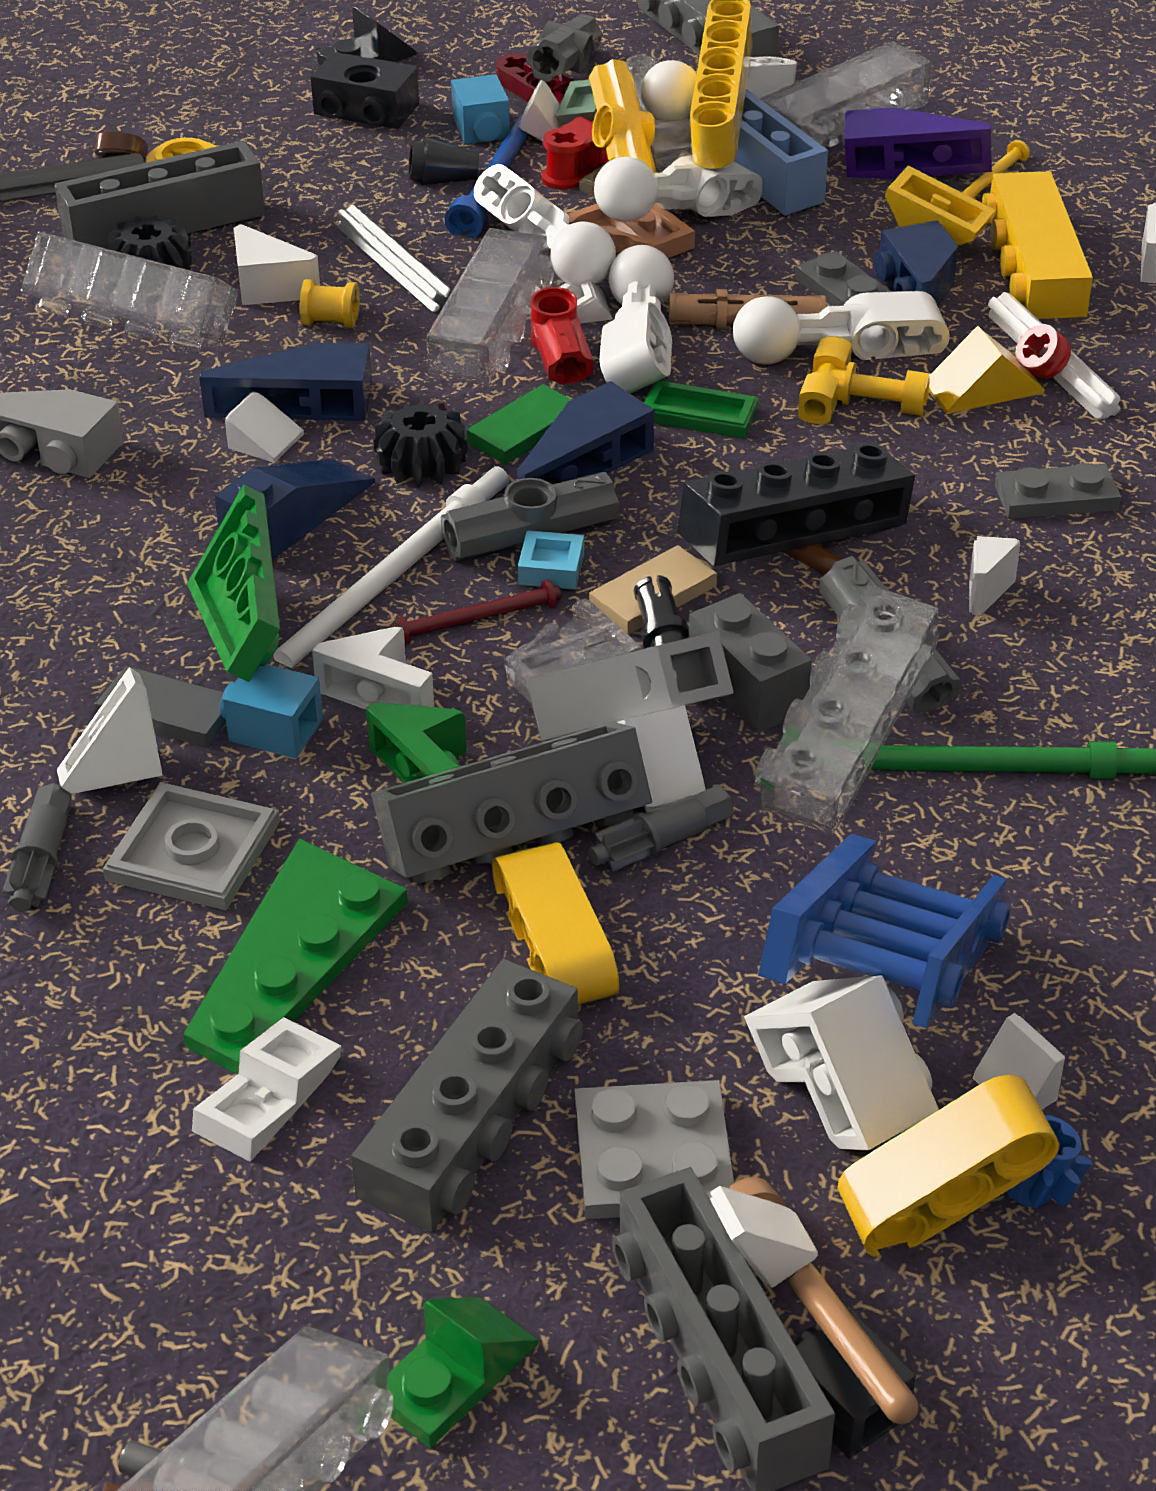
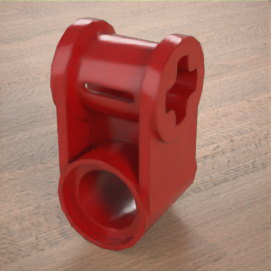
M577 117L570 123L557 129L549 130L544 134L543 146L547 149V168L541 175L544 185L557 190L573 189L579 186L581 179L609 161L606 148H600L594 144L592 136L593 121Z

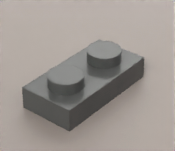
M837 251L821 254L815 259L795 266V279L817 296L825 295L826 302L831 306H844L851 297L861 293L891 292Z
M1080 463L1075 466L1042 469L1028 467L1017 471L996 472L995 487L1008 519L1115 511L1120 508L1121 495L1106 463Z

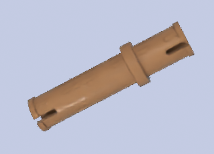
M716 289V294L670 292L669 326L703 325L715 326L716 330H726V326L734 325L738 312L746 303L764 296L776 297L787 302L796 314L820 313L826 308V296L727 294V289Z

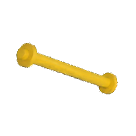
M1021 140L1012 141L1007 146V154L992 166V172H985L961 193L974 198L991 184L992 174L1005 172L1018 159L1026 161L1030 156L1027 144Z

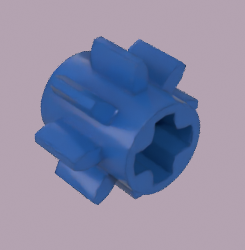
M1045 1115L1060 1144L1057 1155L1042 1170L1006 1191L1016 1202L1036 1209L1052 1198L1061 1206L1066 1207L1092 1165L1090 1159L1079 1155L1082 1144L1074 1128L1067 1122L1049 1115Z

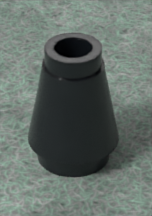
M424 137L423 141H411L408 162L409 180H420L421 185L465 181L467 179L477 180L479 152L469 151V149Z

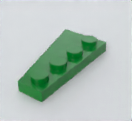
M243 484L187 582V586L227 673L247 682L250 681L259 665L265 666L273 657L279 643L278 631L280 630L265 496L263 493Z
M299 838L183 1033L185 1047L231 1072L239 1074L240 1050L283 1017L294 1022L408 903L407 889Z

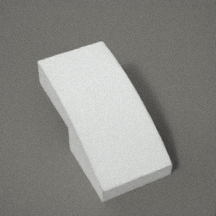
M283 1017L240 1050L239 1074L193 1109L192 1132L251 1162L329 1075L340 1058L341 1045Z

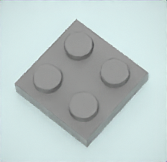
M719 1080L575 1089V1111L585 1219L620 1217V1191L688 1167H692L710 1199L713 1198L710 1192L717 1187L729 1188L734 1184Z

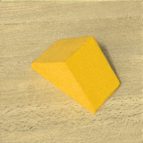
M907 166L893 181L885 194V198L899 227L939 221L957 245L974 241L991 221L996 211L910 166Z
M977 326L930 375L929 392L945 413L950 414L1044 393V388L1031 372L1018 362L1017 357Z

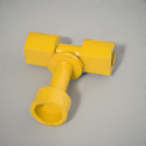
M835 336L825 337L820 340L813 358V371L806 376L799 395V419L807 423L827 424L831 421L837 400H841L842 404L848 405L851 395L901 402V413L923 416L924 405L926 406L929 395L930 373L908 370L905 381L856 374V363L851 362V342Z

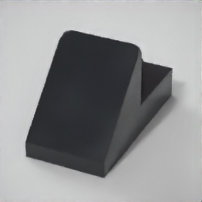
M353 7L354 39L339 40L334 46L317 51L318 64L322 65L333 52L397 62L417 55V51L358 8Z

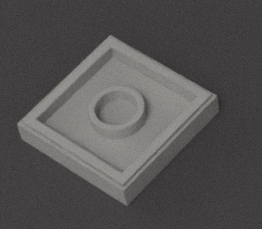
M160 782L103 867L104 879L108 882L226 911L280 823L279 810Z

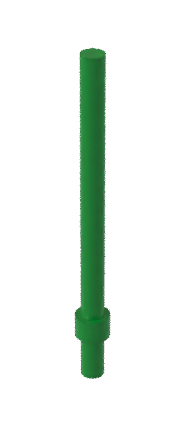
M1089 741L1087 748L782 744V768L1088 773L1089 779L1115 780L1117 773L1156 774V748H1117L1114 741Z

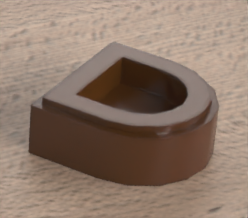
M101 132L95 135V154L100 159L135 153L141 154L143 159H146L148 144L137 135L123 132Z

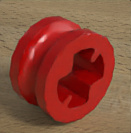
M1039 324L1028 329L1022 335L1016 346V357L1018 362L1034 376L1048 379L1056 376L1066 367L1071 357V346L1069 341L1053 327ZM1044 347L1047 348L1048 351L1043 356H1041L1039 352Z

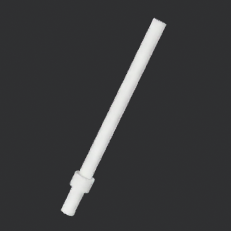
M494 466L473 485L465 484L447 498L446 507L282 644L273 655L274 660L290 668L294 667L318 643L326 640L444 539L441 531V515L446 514V511L489 501L509 483V477L505 470Z

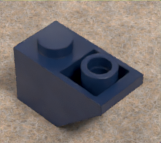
M939 221L882 230L880 251L876 252L874 257L876 276L880 282L887 281L894 292H926L934 298L937 306H939L954 286L958 245Z

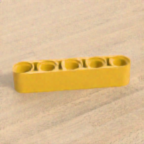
M711 0L708 5L690 111L693 161L703 168L716 169L728 166L734 162L737 156L752 51L751 5L749 0Z

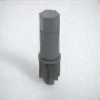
M57 783L38 787L20 843L14 848L11 857V865L2 892L11 895L8 904L11 903V906L16 911L26 912L31 908V905L39 908L41 899H46L52 876L58 865L57 854L67 825L72 794Z
M719 784L646 814L643 812L637 813L630 819L596 832L597 841L592 842L595 846L588 849V857L594 866L604 863L605 867L610 866L614 872L649 856H656L661 849L704 832L707 827L733 816L734 811L731 797Z

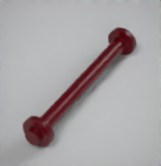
M548 579L541 582V589L437 615L406 622L403 615L395 617V625L390 626V628H403L406 645L410 644V636L543 603H547L550 609L555 608L557 600L561 599V592L558 585L553 586Z

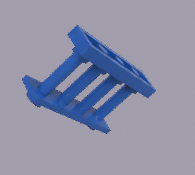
M851 833L772 908L758 976L786 984L805 963L812 965L816 959L869 976L882 975L885 981L920 991L912 1024L927 1028L943 1006L951 1009L954 1007L963 979L986 950L990 941L998 944L1001 943L1011 914V904L1002 902L1007 879L993 875L974 900L880 873V865L872 863L877 841Z

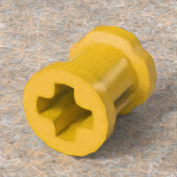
M305 279L303 281L299 301L302 325L311 326L314 321L339 322L343 323L345 328H354L360 308V294L357 282H348L345 287L316 285L313 279Z

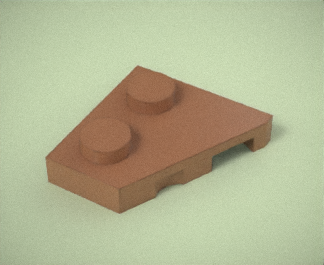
M597 203L568 214L569 225L576 222H591L605 229L614 242L616 253H621L631 246L648 245L660 250L667 258L695 248V230L668 210L661 209L657 203H655L652 210L646 216L633 222H619L609 218L602 212Z

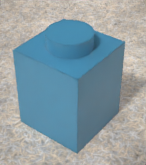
M497 74L451 80L453 119L464 144L505 139L510 131L509 99Z
M266 664L265 666L259 665L249 682L238 678L236 682L229 683L222 695L220 705L221 716L226 719L228 741L297 759L323 720L319 677Z

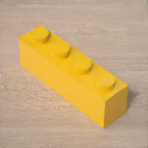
M1051 171L992 174L990 193L983 194L982 203L996 210L989 222L992 223L991 244L993 250L1001 249L1000 269L1003 277L1011 276L1010 294L1037 319L1087 317L1093 276Z

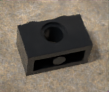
M333 52L311 76L313 112L315 115L360 122L371 126L399 129L420 104L418 66Z

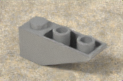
M71 389L0 393V454L8 460H21L38 443L43 466H47L59 474L69 472L90 478L124 442L117 401Z
M719 631L657 645L526 680L541 741L565 736L612 721L619 722L683 705L686 707L719 699L734 693Z

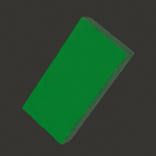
M659 380L653 383L644 403L654 409V423L745 439L758 411L759 398Z
M542 384L466 429L468 444L506 465L534 448L566 404L572 399Z

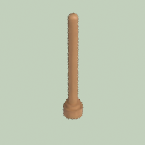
M744 1178L729 1187V1189L786 1207L784 1201L770 1183L762 1178ZM812 1262L786 1278L785 1281L886 1416L897 1424L911 1422L918 1412L916 1397Z

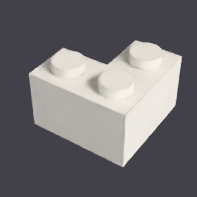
M882 975L812 981L744 1016L767 1072L776 1082L806 1083L827 1135L839 1149L870 1150L939 1110L930 1090L932 1088L930 1071L922 1058L914 1052L902 1023L904 1018L902 1005L892 989L886 986Z

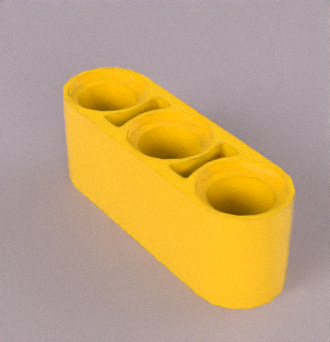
M559 842L494 857L492 860V873L497 894L504 893L507 898L509 911L506 914L517 939H525L530 950V958L526 960L530 969L578 988V1005L617 995L619 993V976L612 949L562 845Z
M1003 1075L980 1084L852 1164L839 1178L837 1188L864 1248L869 1255L876 1257L880 1256L877 1249L905 1242L908 1243L910 1248L920 1245L1018 1185L1051 1163L1058 1153L1060 1144L1026 1080L1018 1075Z

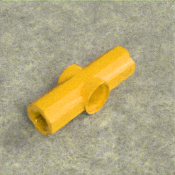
M612 59L603 65H596L589 76L597 109L592 127L594 144L600 148H606L609 161L618 157H634L645 162L654 173H657L650 148L655 135V119L652 113L643 111L640 108L633 76L628 70L627 62Z

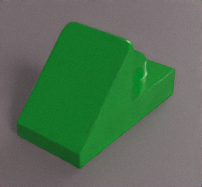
M375 702L366 707L369 749L403 783L460 767L456 758L467 753L465 715L462 711L449 708Z
M481 1297L437 1298L426 1301L423 1305L426 1338L371 1389L372 1403L430 1449L539 1344L537 1338Z

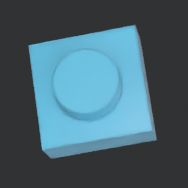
M527 530L518 563V585L541 587V582L549 579L553 586L558 585L562 589L576 590L584 558V535Z

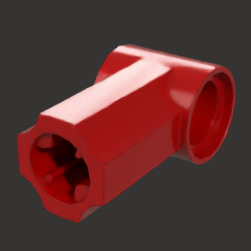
M547 287L535 292L531 297V343L539 350L548 379L555 381L559 385L584 381L587 377L593 375L594 362L577 317V297L570 290L561 287Z

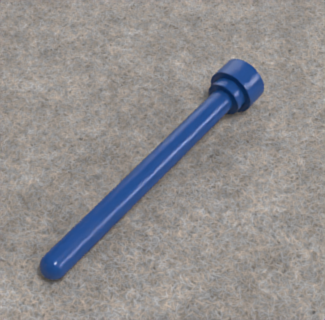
M523 114L518 117L485 170L498 164L504 165L509 169L530 135L518 127ZM473 188L469 196H460L452 202L445 214V226L451 234L461 235L462 230L470 231L466 236L477 237L487 223L488 213L486 208L475 200Z

